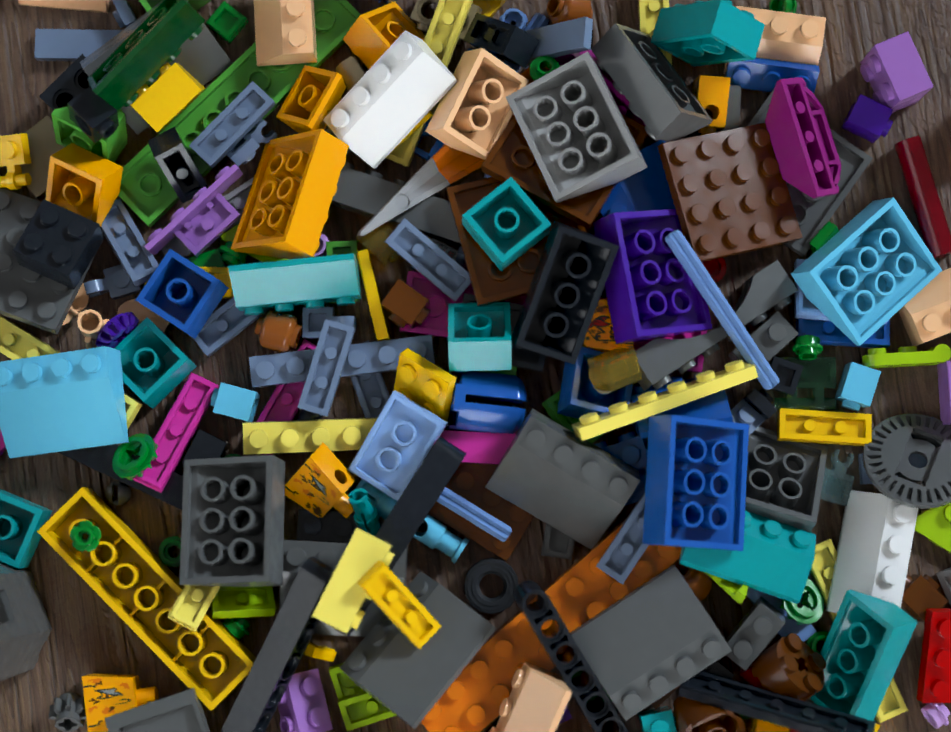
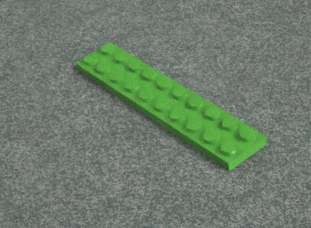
M314 0L317 63L257 66L255 42L159 134L175 127L204 177L212 168L189 145L252 81L272 98L276 104L262 119H265L287 98L305 65L319 68L345 43L343 41L344 36L361 15L347 0ZM149 144L123 167L118 196L151 228L180 199L154 158Z

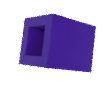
M860 94L853 102L841 128L874 143L880 136L885 137L893 123L889 119L893 109Z

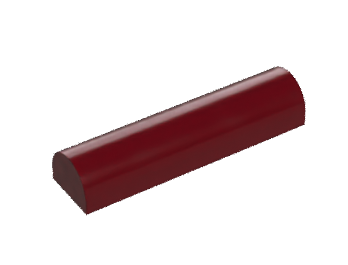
M918 135L902 140L894 146L924 243L935 259L951 254V234L921 137Z

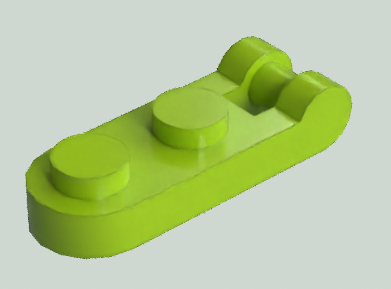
M946 344L936 345L927 351H917V346L899 347L897 353H886V348L867 349L868 355L862 356V365L872 369L937 365L951 358V349Z

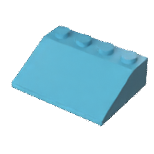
M891 197L872 201L826 244L791 273V276L806 298L856 346H861L943 270L895 198Z
M103 346L1 361L0 429L9 458L129 443L120 350Z

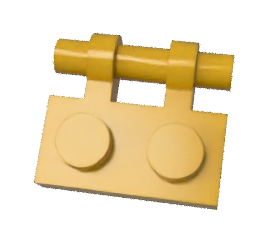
M20 133L0 136V167H7V174L0 176V188L17 190L21 189L22 186L30 185L32 182L31 175L29 173L22 174L21 165L31 164L28 134Z

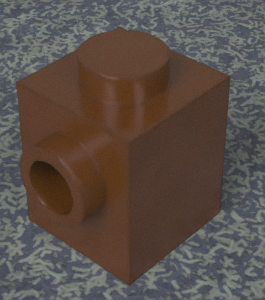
M400 279L396 281L381 303L382 308L391 313L388 318L401 328H404L406 324L412 329L416 323L422 325L431 312L427 308L430 304L429 299Z
M907 574L901 605L919 622L925 623L926 608H942L948 600L937 591L940 586L927 574L924 576L920 574L909 576Z

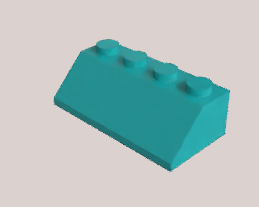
M354 253L228 266L236 308L240 311H245V315L263 314V309L275 308L276 312L293 311L296 305H306V309H318L325 307L324 303L335 301L337 306H347L355 304V299H362L359 266Z
M745 511L743 551L681 547L679 564L720 578L723 577L725 580L740 585H747L749 588L798 604L815 558L816 535Z
M847 590L820 652L826 662V668L823 669L825 675L824 686L821 691L810 697V699L819 706L873 721L918 621L894 603L857 591Z

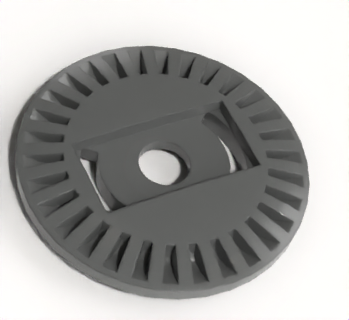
M901 414L880 422L872 430V443L865 444L863 448V465L870 481L883 495L908 507L930 509L951 503V426L943 425L941 420L922 414ZM912 454H920L927 460V465L922 468H916L909 463L908 457Z

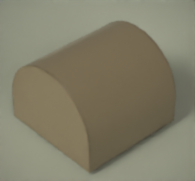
M350 56L336 67V71L343 77L348 92L366 73L355 56Z

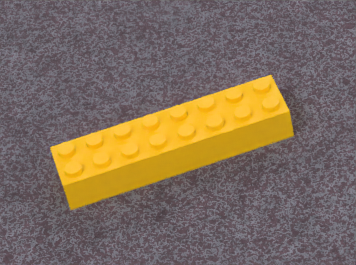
M82 487L37 531L189 689H195L197 697L210 711L217 708L247 678L256 657L219 619H212V613L209 609L196 632L167 618L184 585H179L180 579L91 488ZM81 521H91L93 525L98 526L101 530L99 545L93 551L84 550L81 552L72 545L73 540L70 539V532ZM85 533L83 534V539L86 540L88 538V534Z

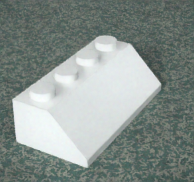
M405 30L329 112L323 121L339 140L347 144L349 149L372 168L376 169L458 80L422 39Z
M848 490L826 611L837 613L847 590L894 603L901 608L919 508L899 504L883 494Z

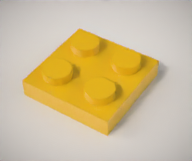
M409 348L405 349L399 355L394 390L402 393L443 420L448 421L456 377Z

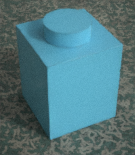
M854 362L845 364L834 399L842 401V407L853 411L870 407L881 371Z
M221 382L219 389L215 388L213 391L210 405L214 406L213 412L245 422H253L261 394Z

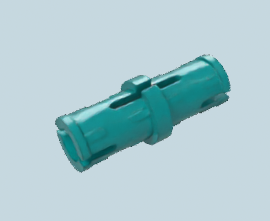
M354 489L350 492L348 500L355 512V523L363 531L376 536L381 528L378 521L379 513L372 506L368 492L365 489Z

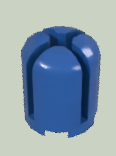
M452 371V373H457L449 412L452 415V425L446 426L447 429L487 433H516L524 421L526 409L465 402V399L517 404L527 402V392L523 381L519 377L481 371Z

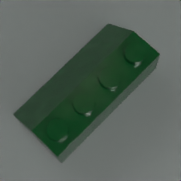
M163 0L87 78L92 90L117 110L123 105L128 107L138 97L137 90L144 83L147 85L151 84L160 74L158 69L166 61L170 63L178 57L182 51L180 46L188 38L193 40L202 32L204 28L202 24L206 20L186 0Z

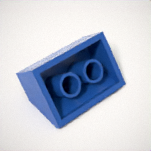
M699 373L694 374V378L682 380V377H670L672 380L658 390L651 386L644 391L639 383L634 384L630 403L638 401V396L643 393L656 391V394L666 391L667 385L671 383L685 381L686 384L694 381ZM725 390L653 415H679L733 422ZM649 417L631 423L640 439L648 438Z

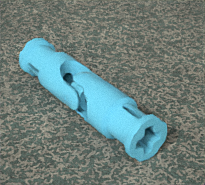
M362 479L356 489L363 488L368 492L372 506L377 509L379 516L386 520L397 501ZM427 515L425 518L428 526L427 531L424 533L416 532L414 538L432 550L437 548L451 557L453 563H456L469 540L466 538L462 540L448 531L446 525Z

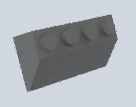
M615 23L591 49L598 58L596 61L597 65L611 76L613 87L627 98L629 109L643 120L646 125L644 127L645 131L653 139L668 142L678 140L708 126L713 121L660 49L650 43L651 37L647 33Z

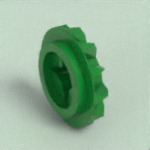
M135 434L128 438L129 443H121L113 456L112 467L120 478H127L132 481L136 475L142 477L146 468H152L150 463L158 457L155 452L158 445L147 434ZM133 454L135 456L137 455L140 457L137 460H133L131 455Z
M807 579L803 594H805L802 600L803 606L798 608L796 603L781 599L782 605L780 608L785 609L788 613L787 619H794L797 625H810L818 621L824 611V599L820 589L812 580Z

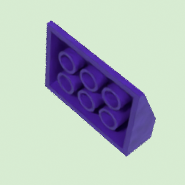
M676 209L614 212L593 222L595 236L619 246L605 283L616 344L641 342L713 329L708 304L665 241V237L672 231L680 230L682 232Z

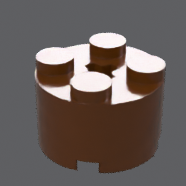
M795 633L782 637L762 651L753 661L751 667L753 678L758 676L762 685L759 687L760 689L806 701L821 691L825 683L823 671L826 668L825 659L820 653L813 652Z
M681 696L673 703V718L678 732H745L746 730L744 721L739 713Z

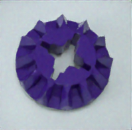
M126 312L110 319L99 331L96 347L107 346L115 348L138 326V318L133 312Z

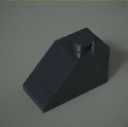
M175 127L148 140L154 158L182 204L191 200L201 188H209Z

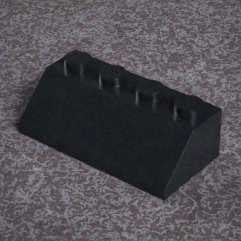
M554 221L511 337L514 343L575 365L619 246L580 229Z

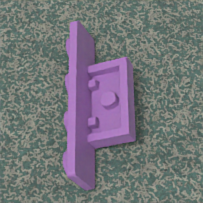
M236 164L232 167L226 166L216 175V181L209 188H201L193 196L192 199L194 201L186 209L183 207L178 209L170 217L171 222L163 230L159 228L148 237V243L144 246L147 251L153 254V256L156 255L175 236L196 257L207 249L241 217L235 208L221 195L243 175L240 168Z
M318 668L293 674L278 705L281 717V731L326 732L333 730Z

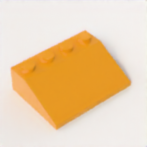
M323 129L271 139L269 143H266L231 250L285 259L314 257L319 248V239L323 226L328 219L332 198L337 191V182L341 170L346 163L345 157L349 146Z

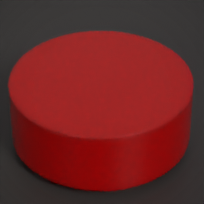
M723 258L702 262L715 283L725 276L727 265Z

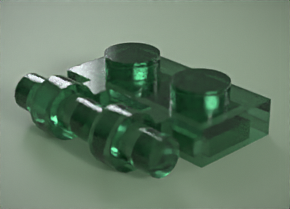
M779 357L804 367L794 396L785 394V398H773L775 401L773 403L774 407L778 410L780 408L817 411L836 409L835 398H824V389L836 388V357H817L809 361L801 360L799 357ZM797 389H812V398H797Z

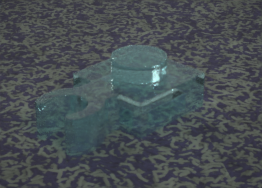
M837 449L833 451L831 456L832 470L825 468L820 499L847 506L855 476L848 475L846 472L847 468L854 461V454L849 453L847 461L841 463L838 460L840 450Z

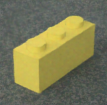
M356 528L312 616L346 634L350 631L351 627L357 630L365 615V612L360 609L366 598L371 599L356 583L378 560L384 562L389 567L395 555L390 552L393 545Z

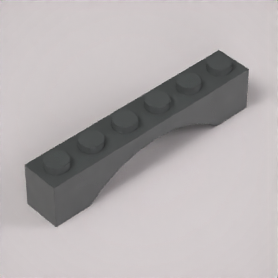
M776 260L743 283L740 297L733 310L744 326L750 322L752 327L768 318L765 312L772 307L777 312L792 301L789 296L798 291V289L779 261ZM722 325L706 334L687 339L655 338L624 359V362L644 391L651 386L658 390L672 380L669 376L677 369L680 374L684 373L696 365L693 360L700 354L707 358L720 349L718 345L720 341L726 338L730 343L732 340Z

